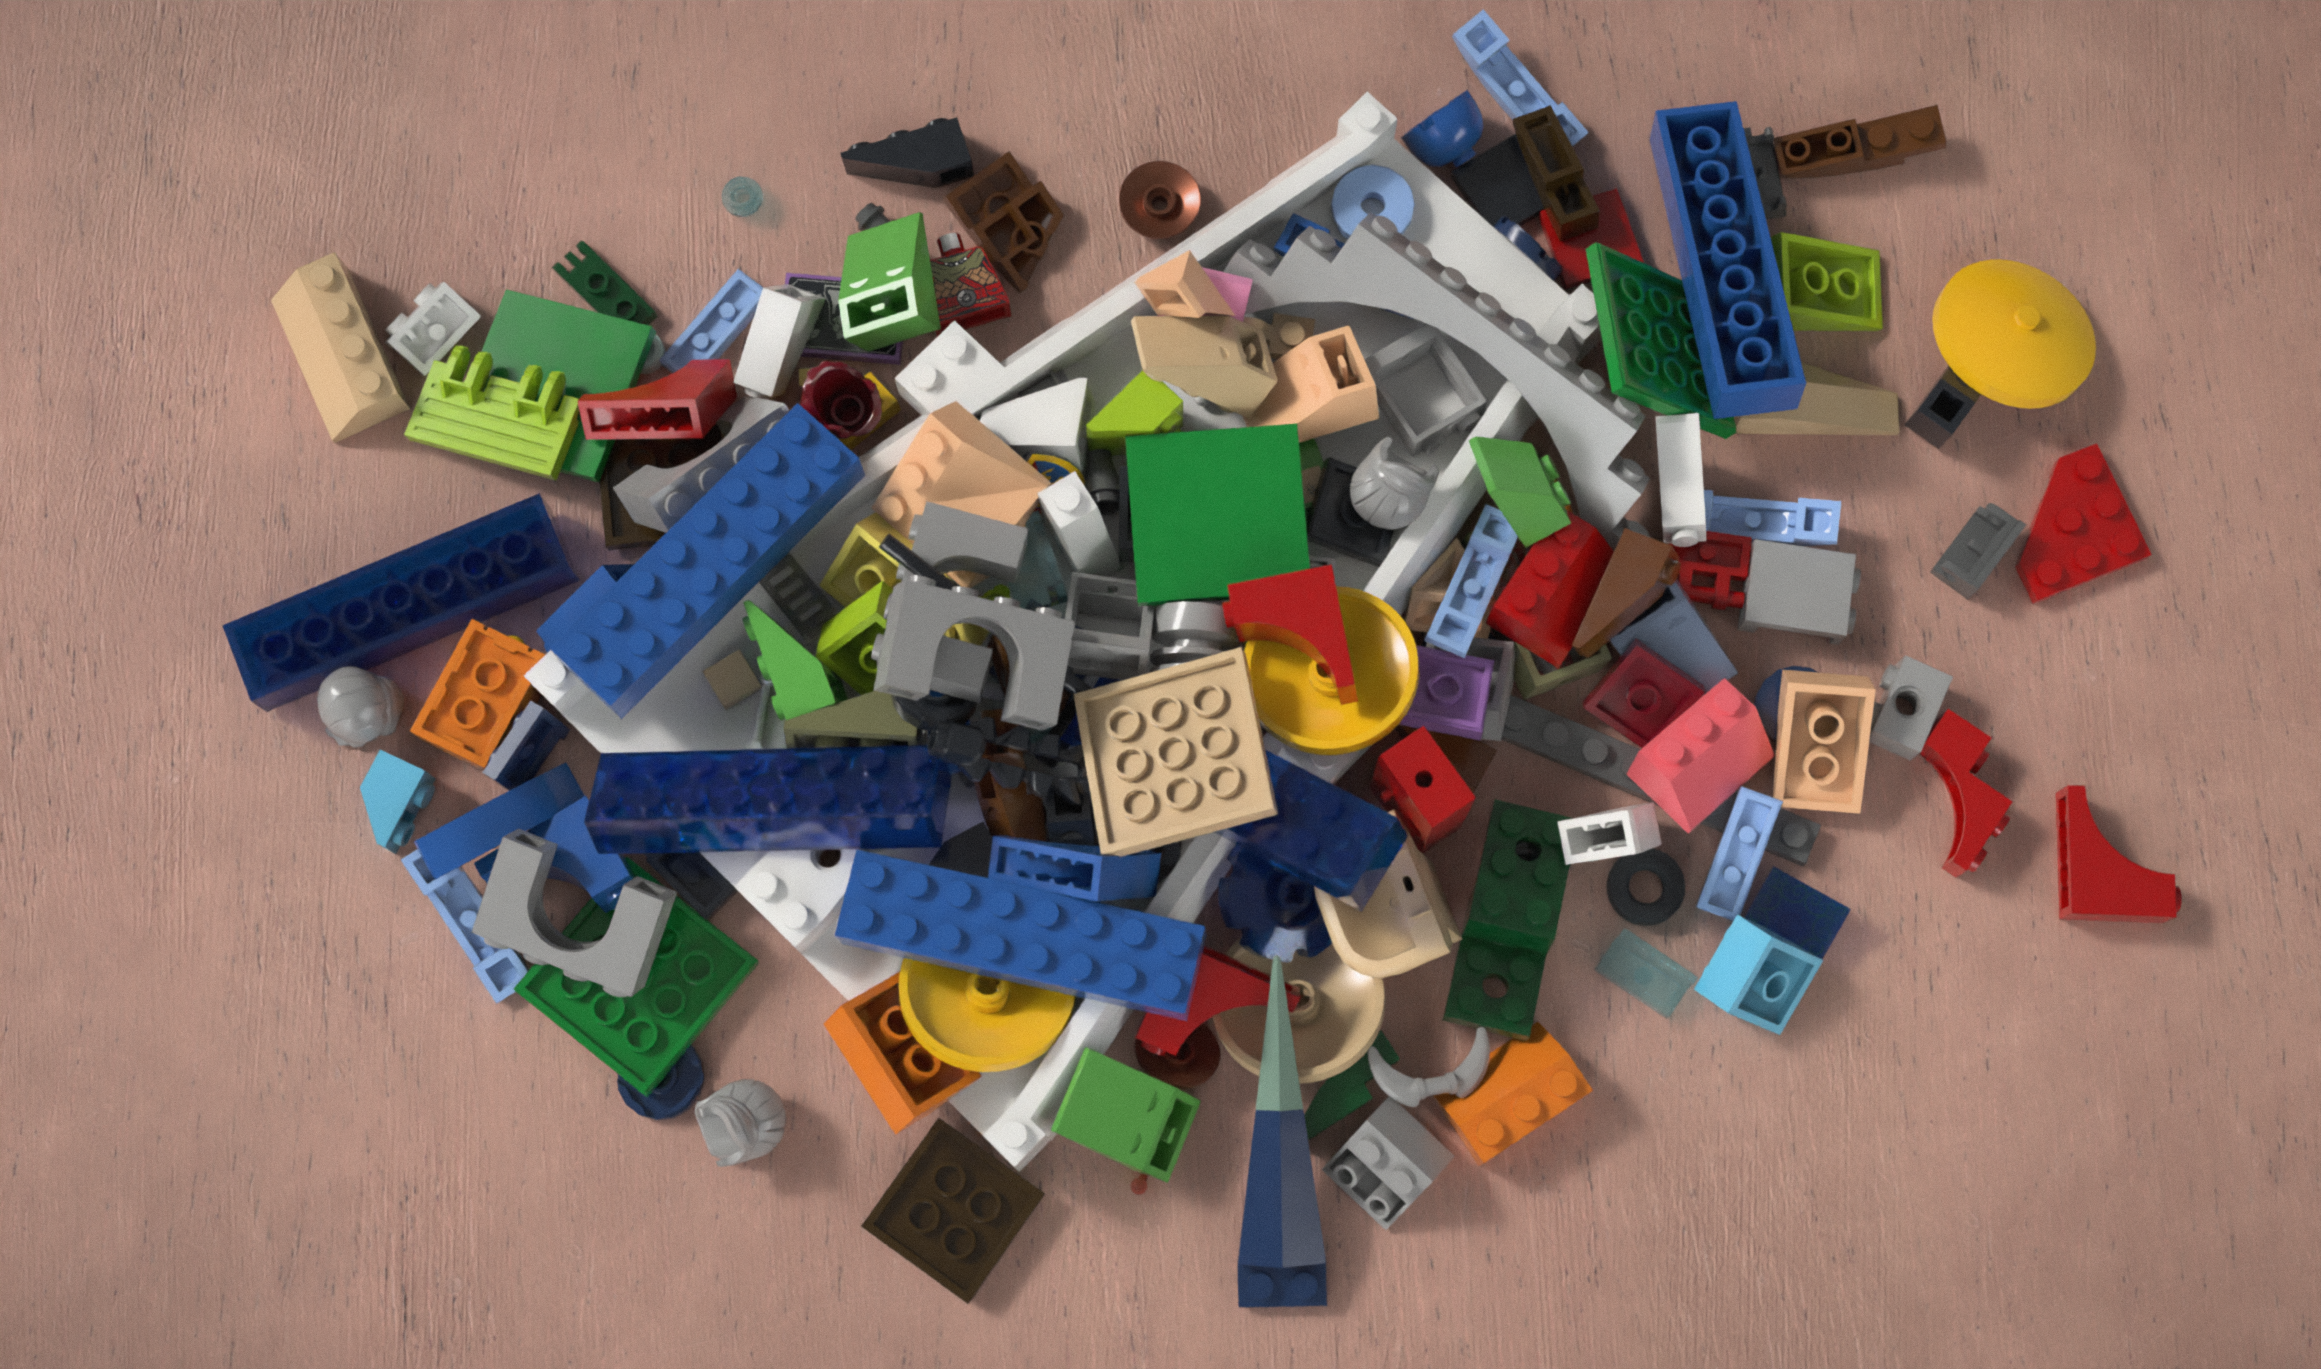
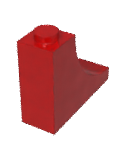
M730 359L691 360L678 371L648 384L614 392L583 394L577 402L586 440L704 438L737 398Z
M1332 564L1227 585L1230 601L1222 602L1227 628L1235 627L1239 642L1271 641L1285 644L1305 653L1327 673L1335 686L1341 705L1358 702Z
M2067 785L2056 792L2059 920L2165 923L2176 918L2177 912L2181 908L2182 894L2180 887L2175 884V874L2161 873L2144 868L2130 861L2114 849L2099 831L2092 818L2086 798L2085 786Z
M1204 945L1187 1021L1145 1012L1138 1026L1135 1038L1142 1041L1141 1046L1154 1054L1165 1056L1166 1052L1176 1056L1186 1038L1199 1025L1212 1016L1236 1007L1268 1006L1271 975ZM1284 981L1288 1011L1293 1013L1300 999V988Z

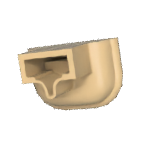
M1395 809L1345 831L1329 842L1317 859L1313 884L1318 906L1333 946L1345 965L1360 975L1381 979L1405 973L1451 953L1450 947L1452 944L1462 940L1461 933L1433 862L1416 848L1407 827L1401 821ZM1412 880L1414 889L1410 892L1407 882Z

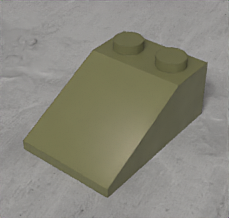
M873 691L784 721L783 729L791 777L921 784L926 744L925 730L917 729V727L901 718L893 706L891 694Z

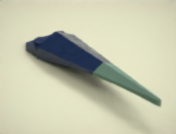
M1277 953L1273 957L1237 1258L1238 1308L1327 1306L1326 1256L1282 965Z

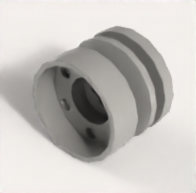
M1173 602L1157 606L1154 609L1152 639L1166 647L1153 650L1150 654V662L1155 667H1152L1149 673L1239 648L1242 642H1239L1235 627L1227 628L1223 606L1202 602Z

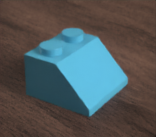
M1737 914L1731 926L1725 932L1724 938L1711 961L1705 967L1694 990L1725 1012L1780 1035L1823 960L1766 927Z

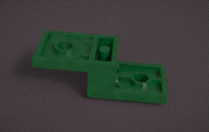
M1494 799L1476 882L1467 904L1461 932L1462 940L1459 941L1442 1021L1475 1029L1484 1027L1487 1032L1528 1041L1546 955L1555 940L1570 864L1566 865L1557 822L1572 819L1571 817ZM1523 842L1531 843L1537 848L1539 857L1533 861H1525L1517 855L1516 846ZM1489 978L1501 980L1506 987V994L1500 998L1488 996L1483 989V982Z

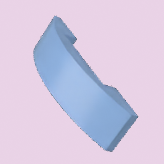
M1484 9L1452 35L1455 44L1474 74L1512 120L1551 105L1572 147L1589 133L1563 102L1559 105L1554 102L1507 47L1508 37Z
M1704 490L1706 531L1752 537L1751 544L1755 539L1797 546L1837 544L1841 501L1798 498V503L1714 496L1713 490Z
M1485 504L1424 640L1463 658L1467 654L1518 538L1499 509Z
M418 849L402 858V863L424 896H428L474 965V971L496 1004L515 992L513 990L514 987L526 975L529 969L518 951L511 948L498 949L484 942V937L471 933L483 896L463 867L460 866L434 880Z

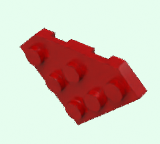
M2097 443L2062 456L2055 461L2049 476L2048 485L2029 528L2028 538L2023 550L2020 552L2015 568L2032 604H2036L2146 560L2152 555Z

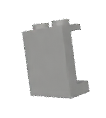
M1755 539L1751 544L1748 577L1743 582L1742 592L1745 593L1743 608L1740 609L1738 630L1754 633L1758 627L1829 637L1831 644L1839 645L1847 634L1853 633L1856 621V609L1850 608L1852 593H1857L1861 577V570L1855 568L1856 554Z

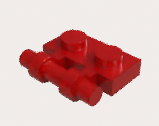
M1706 531V541H1700L1693 546L1678 547L1669 544L1673 546L1680 557L1678 561L1681 563L1677 580L1692 602L1711 604V609L1723 611L1726 607L1743 608L1745 593L1730 591L1729 585L1730 580L1745 582L1748 577L1752 537ZM1692 574L1715 577L1714 588L1691 585Z

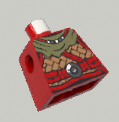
M949 233L938 238L937 244L941 257L930 260L941 329L935 330L936 336L938 337L954 321L966 330L1011 317L1008 296L983 248L977 246L965 250L959 233Z

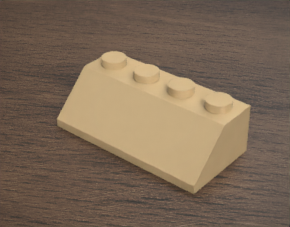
M333 252L297 268L271 301L332 441L336 443L409 410V404L346 265Z

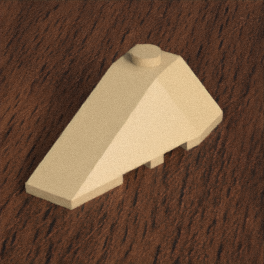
M1802 363L1806 386L1798 409L1734 417L1737 431L1735 434H1899L1898 393Z

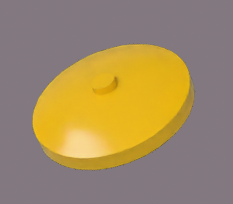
M2003 259L1984 260L1970 264L1958 271L1949 280L1935 302L1932 318L1933 331L1938 348L1945 361L1954 373L1969 387L1998 403L2027 409L2043 408L2058 404L2071 396L2090 374L2094 365L2096 340L2093 327L2084 308L2075 296L2058 280L2030 265Z
M1336 586L1358 702L1341 705L1335 686L1327 673L1305 653L1277 642L1247 641L1244 652L1247 658L1259 722L1270 735L1293 749L1316 755H1340L1364 749L1380 741L1397 727L1407 714L1415 698L1419 681V661L1417 648L1410 629L1402 617L1390 605L1380 598L1359 589Z
M907 958L903 959L899 974L901 1010L905 1022L915 1039L928 1052L941 1061L975 1072L1010 1070L1027 1064L1044 1054L1055 1044L1070 1022L1076 1001V996Z

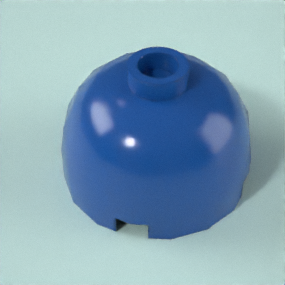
M1468 90L1449 101V104L1432 113L1400 137L1408 150L1420 162L1433 167H1441L1452 162L1457 168L1476 155L1472 147L1481 138L1484 124L1482 113Z

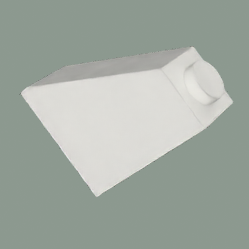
M789 284L763 287L733 383L746 387L744 393L754 398L768 400L769 396L773 397L784 394L823 307L825 298Z
M1077 378L984 409L981 413L980 422L1021 457L1031 451L1053 453L1068 459L1079 468L1080 472H1083L1088 445L1086 425L1092 420L1095 407L1088 378Z
M1699 413L1655 416L1663 540L1666 544H1673L1678 547L1693 546L1700 541H1706Z
M1075 471L1038 493L1042 521L1074 572L1110 577L1122 570L1121 563L1099 509Z
M1654 802L1616 808L1557 822L1566 865L1638 854L1662 845Z

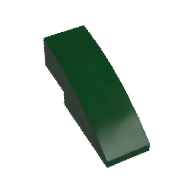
M1380 1030L1371 1047H1375L1383 1060L1392 1067L1399 1062L1400 1058L1382 1030ZM1368 1051L1355 1064L1343 1072L1328 1078L1320 1087L1304 1114L1308 1141L1372 1100L1373 1097L1365 1086L1367 1082L1374 1078L1369 1066Z

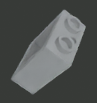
M1425 323L1364 359L1376 385L1378 406L1412 457L1422 451L1426 455L1433 453L1447 442L1446 437L1458 430L1461 433L1472 430L1484 415L1487 404L1486 399L1437 327ZM1430 353L1466 407L1417 435L1382 381Z
M1072 572L1065 619L1075 621V626L1077 613L1141 621L1139 637L1075 629L1074 626L1068 665L1073 668L1072 673L1126 680L1146 674L1155 605L1138 607L1136 580ZM1109 586H1116L1117 589L1112 590Z

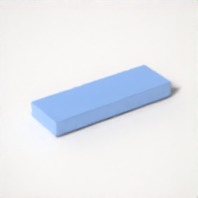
M737 269L659 360L661 365L671 373H674L691 360L719 359L754 318L763 287Z
M1740 786L1696 903V908L1734 921L1737 914L1741 915L1782 806V800Z

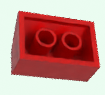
M1568 510L1566 511L1571 524L1533 544L1493 605L1485 623L1557 668L1561 666L1573 647L1572 643L1614 553L1596 527Z

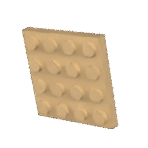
M1242 647L1074 694L1101 855L1122 857L1278 814L1247 658Z

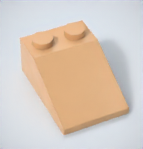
M1782 670L1777 715L1773 797L1783 801L1781 807L1861 813L1876 691L1868 676Z

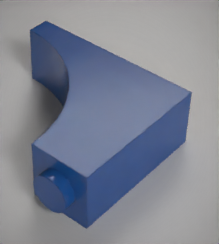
M587 796L526 831L558 844L547 879L561 880L580 887L590 894L605 913L616 908L623 885L635 878L600 812ZM499 848L474 862L479 875L486 883H488Z
M995 835L992 839L988 878L1092 901L1155 897L1157 894L1161 853L1144 850L1119 857L1101 855L1100 846L1062 844Z

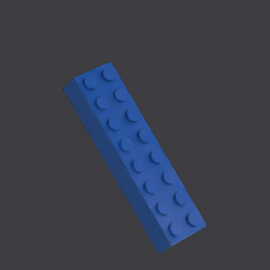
M1737 101L1656 110L1650 134V144L1714 419L1798 409L1806 386V380Z
M797 403L549 649L572 674L622 720L866 476L859 457Z
M856 849L834 936L844 945L1187 1021L1207 934L1203 925Z

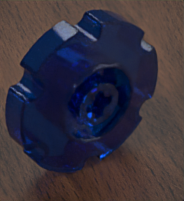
M1281 822L1277 833L1273 827L1260 826L1241 838L1230 851L1227 860L1232 864L1233 870L1229 877H1221L1219 880V907L1226 927L1237 930L1241 929L1242 938L1239 944L1245 950L1267 960H1273L1277 953L1281 962H1291L1296 951L1299 956L1312 958L1332 944L1316 900L1313 884L1317 859L1328 843L1332 841L1328 835L1306 824Z

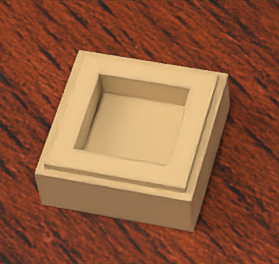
M740 649L702 671L725 710L762 689L760 682Z

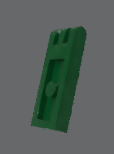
M583 240L576 245L578 251L585 256L582 261L571 251L564 255L566 261L573 267L570 272L559 262L552 266L555 273L595 312L649 325L658 317L656 312Z

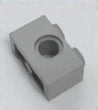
M1906 655L1895 666L1889 664L1879 684V687L1885 689L1879 703L1874 701L1869 742L1911 761L1922 751L1953 676ZM1896 698H1904L1911 703L1913 708L1912 715H1904L1898 711L1895 704Z

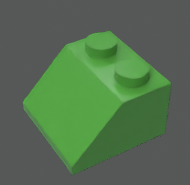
M1477 436L1468 440L1490 496L1525 548L1571 524L1565 506L1571 504V501L1560 481L1554 482L1560 475L1548 454L1541 458L1533 444L1527 442Z

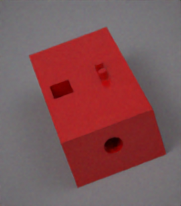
M1424 725L1379 756L1369 787L1386 812L1394 809L1397 811L1401 821L1407 827L1416 848L1422 854L1461 828L1476 799Z

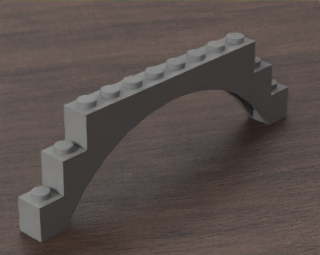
M1370 212L1358 224L1342 249L1336 245L1334 238L1330 234L1309 226L1297 237L1282 261L1275 258L1274 252L1269 247L1249 239L1235 253L1223 271L1253 279L1245 314L1296 302L1344 301L1389 309L1437 327L1478 352L1516 386L1546 425L1567 467L1579 508L1580 518L1596 527L1613 551H1615L1625 528L1650 537L1648 531L1636 521H1629L1624 517L1641 496L1650 478L1644 474L1642 467L1635 461L1627 458L1623 459L1618 455L1637 432L1646 417L1640 412L1638 405L1635 402L1613 394L1605 386L1604 380L1598 374L1591 370H1583L1570 360L1569 354L1563 348L1556 344H1548L1536 335L1535 329L1528 322L1520 318H1513L1501 309L1500 303L1493 296L1484 292H1478L1466 283V278L1458 270L1452 267H1445L1435 260L1426 246L1416 241H1410L1397 231L1396 225L1388 218L1380 215L1376 216Z

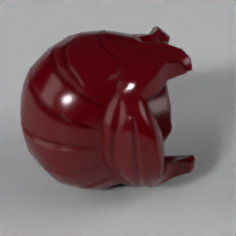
M823 361L819 366L811 368L807 372L800 405L837 439L865 435L870 433L879 423L882 414V403L877 386L871 379L865 378L861 372L841 361Z

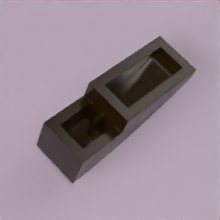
M1551 105L1514 118L1513 126L1528 170L1559 241L1562 242L1597 229L1600 210L1583 179L1584 168Z

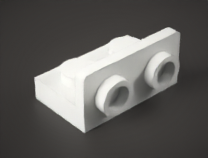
M445 282L440 283L436 288L429 283L413 300L419 306L412 314L406 317L401 313L385 329L391 336L384 343L398 352L423 376H426L430 371L433 361H440L481 317Z

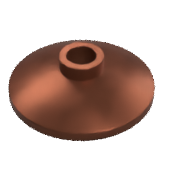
M1152 161L1138 166L1127 175L1119 192V208L1124 221L1136 233L1152 239H1167L1181 234L1194 222L1200 208V192L1195 179L1183 167L1168 161ZM1156 201H1164L1167 207L1164 210H1155L1152 205Z
M1203 1023L1186 1038L1176 1056L1166 1052L1165 1056L1154 1054L1141 1046V1040L1135 1039V1056L1142 1070L1147 1075L1178 1089L1194 1088L1206 1083L1216 1073L1220 1063L1221 1051L1219 1043L1212 1031Z

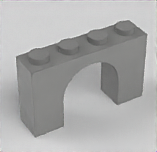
M746 395L731 405L716 422L725 438L713 448L685 464L669 469H661L646 464L613 487L634 523L667 533L789 412V409L782 402Z
M927 501L923 515H914L909 539L914 540L912 551L942 574L952 571H971L1016 584L1027 547L1028 528ZM899 563L896 579L903 581L905 579L909 580L910 576H915ZM890 593L886 604L884 619L888 618L892 593ZM879 633L875 639L871 659L877 660V670L884 635ZM943 635L937 648L929 690L980 703L992 665L993 649Z
M910 576L909 580L905 579L894 586L874 691L912 700H918L929 695L937 648L942 636L952 625L974 624L994 634L1002 643L1009 659L1010 673L1001 721L1038 730H1045L1057 725L1075 621L1061 618L1062 612L1051 608L1039 607L1036 608V611L1020 608V602L1011 598L995 597L994 601L978 597V591L967 587L954 586L952 590L936 587L935 580L923 576Z
M521 829L505 835L502 838L471 933L484 937V942L498 949L511 948L524 954L523 957L531 963L538 965L550 964L563 969L564 975L577 981L590 980L603 985V990L613 996L632 997L645 987L677 892L637 876L623 885L605 936L601 940L593 942L576 941L561 934L552 925L543 905V889L558 844Z

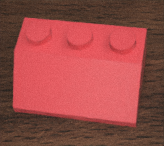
M1724 678L1644 746L1636 755L1626 775L1689 834L1739 790L1740 786H1743L1773 760L1775 754L1756 707Z

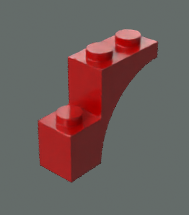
M1947 709L1932 725L1919 755L1926 759L1936 770L1950 795L1954 812V836L1951 849L1942 869L1956 878L1967 870L1973 873L1983 862L1988 851L1983 849V846L1991 835L1997 838L2004 830L2011 818L2005 813L2013 801L1973 775L1980 770L1989 757L1990 753L1984 749L1992 737L1950 709Z

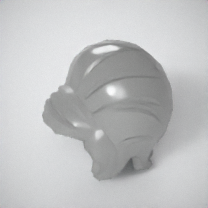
M1390 437L1380 441L1355 470L1350 484V497L1354 509L1361 518L1369 521L1375 527L1393 530L1410 525L1423 512L1429 499L1430 491L1437 481L1439 468L1433 464L1427 472L1399 457L1389 448L1393 441Z
M343 667L331 673L322 682L318 691L317 702L321 720L326 726L325 731L327 735L333 737L340 746L346 745L356 748L364 746L380 735L388 736L396 731V725L404 707V696L398 685L389 678L377 676L375 673L357 667Z
M741 1079L730 1082L708 1098L697 1101L695 1107V1116L706 1146L712 1156L721 1159L716 1161L718 1167L733 1166L767 1155L777 1146V1143H780L785 1131L784 1128L786 1127V1114L781 1098L770 1086L754 1079Z

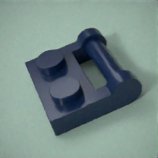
M530 701L525 710L520 712L515 718L512 729L503 743L492 752L488 765L482 773L502 786L506 791H510L533 779L560 739L564 741L571 730L543 707Z

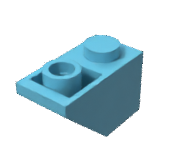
M379 750L360 786V790L377 844L396 854L400 846L404 847L411 839L415 829L413 821L420 808L424 809L431 801L435 791L433 783L436 778L425 770L382 750Z

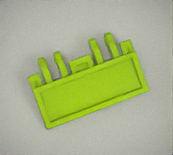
M456 345L447 363L433 361L404 436L413 442L557 481L579 424L577 420L579 413L578 398L564 395L558 412H556L566 385L565 373L551 371L538 402H535L544 374L541 366L528 365L520 383L491 375L485 392H483L490 375V370H492L493 359L491 353L478 351L464 382L462 380L471 355L469 347Z

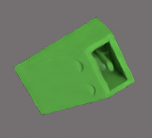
M921 212L848 236L838 299L843 335L845 340L867 352L941 329L924 219Z
M750 600L743 602L748 614L742 618L743 624L751 641L757 640L762 655L757 657L758 666L765 680H772L777 695L772 696L771 700L774 710L781 721L849 700L842 680L835 672Z
M1085 1047L1051 1131L1123 1166L1168 1183L1201 1100L1174 1086Z

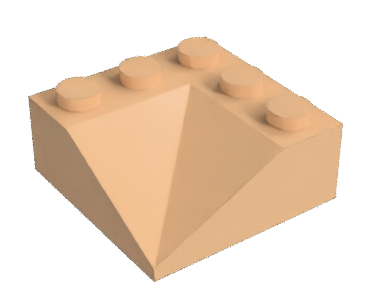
M955 401L929 414L873 504L872 509L914 544V540L909 539L910 527L915 514L923 515L927 501L1024 527L1039 504L1038 493L1051 486L1052 483ZM952 571L946 573L961 587L971 588L990 577L971 571Z

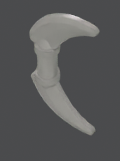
M1479 1027L1476 1030L1474 1044L1464 1061L1453 1072H1447L1445 1075L1427 1079H1422L1421 1077L1411 1078L1394 1070L1387 1064L1375 1047L1368 1049L1370 1070L1379 1087L1395 1101L1410 1107H1416L1420 1100L1426 1099L1427 1096L1444 1093L1456 1094L1459 1098H1465L1477 1088L1483 1079L1490 1057L1489 1039L1484 1027Z

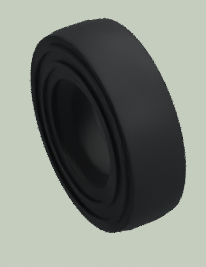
M1652 848L1642 853L1621 856L1614 863L1607 877V895L1613 909L1626 921L1641 926L1657 925L1669 919L1681 906L1685 896V879L1681 868L1672 857ZM1639 871L1653 872L1661 880L1662 893L1658 900L1652 903H1642L1632 896L1629 888L1630 879Z

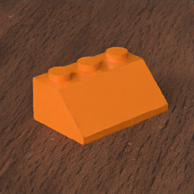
M900 972L842 1004L823 1023L895 1135L929 1115L982 1077L980 1072L964 1070L941 1061L928 1052L915 1039L905 1022L899 998Z
M1538 1021L1532 1025L1528 1041L1512 1038L1490 1053L1488 1067L1483 1079L1468 1096L1459 1098L1456 1094L1444 1093L1433 1095L1432 1097L1477 1165L1481 1166L1591 1093L1593 1089L1567 1051Z

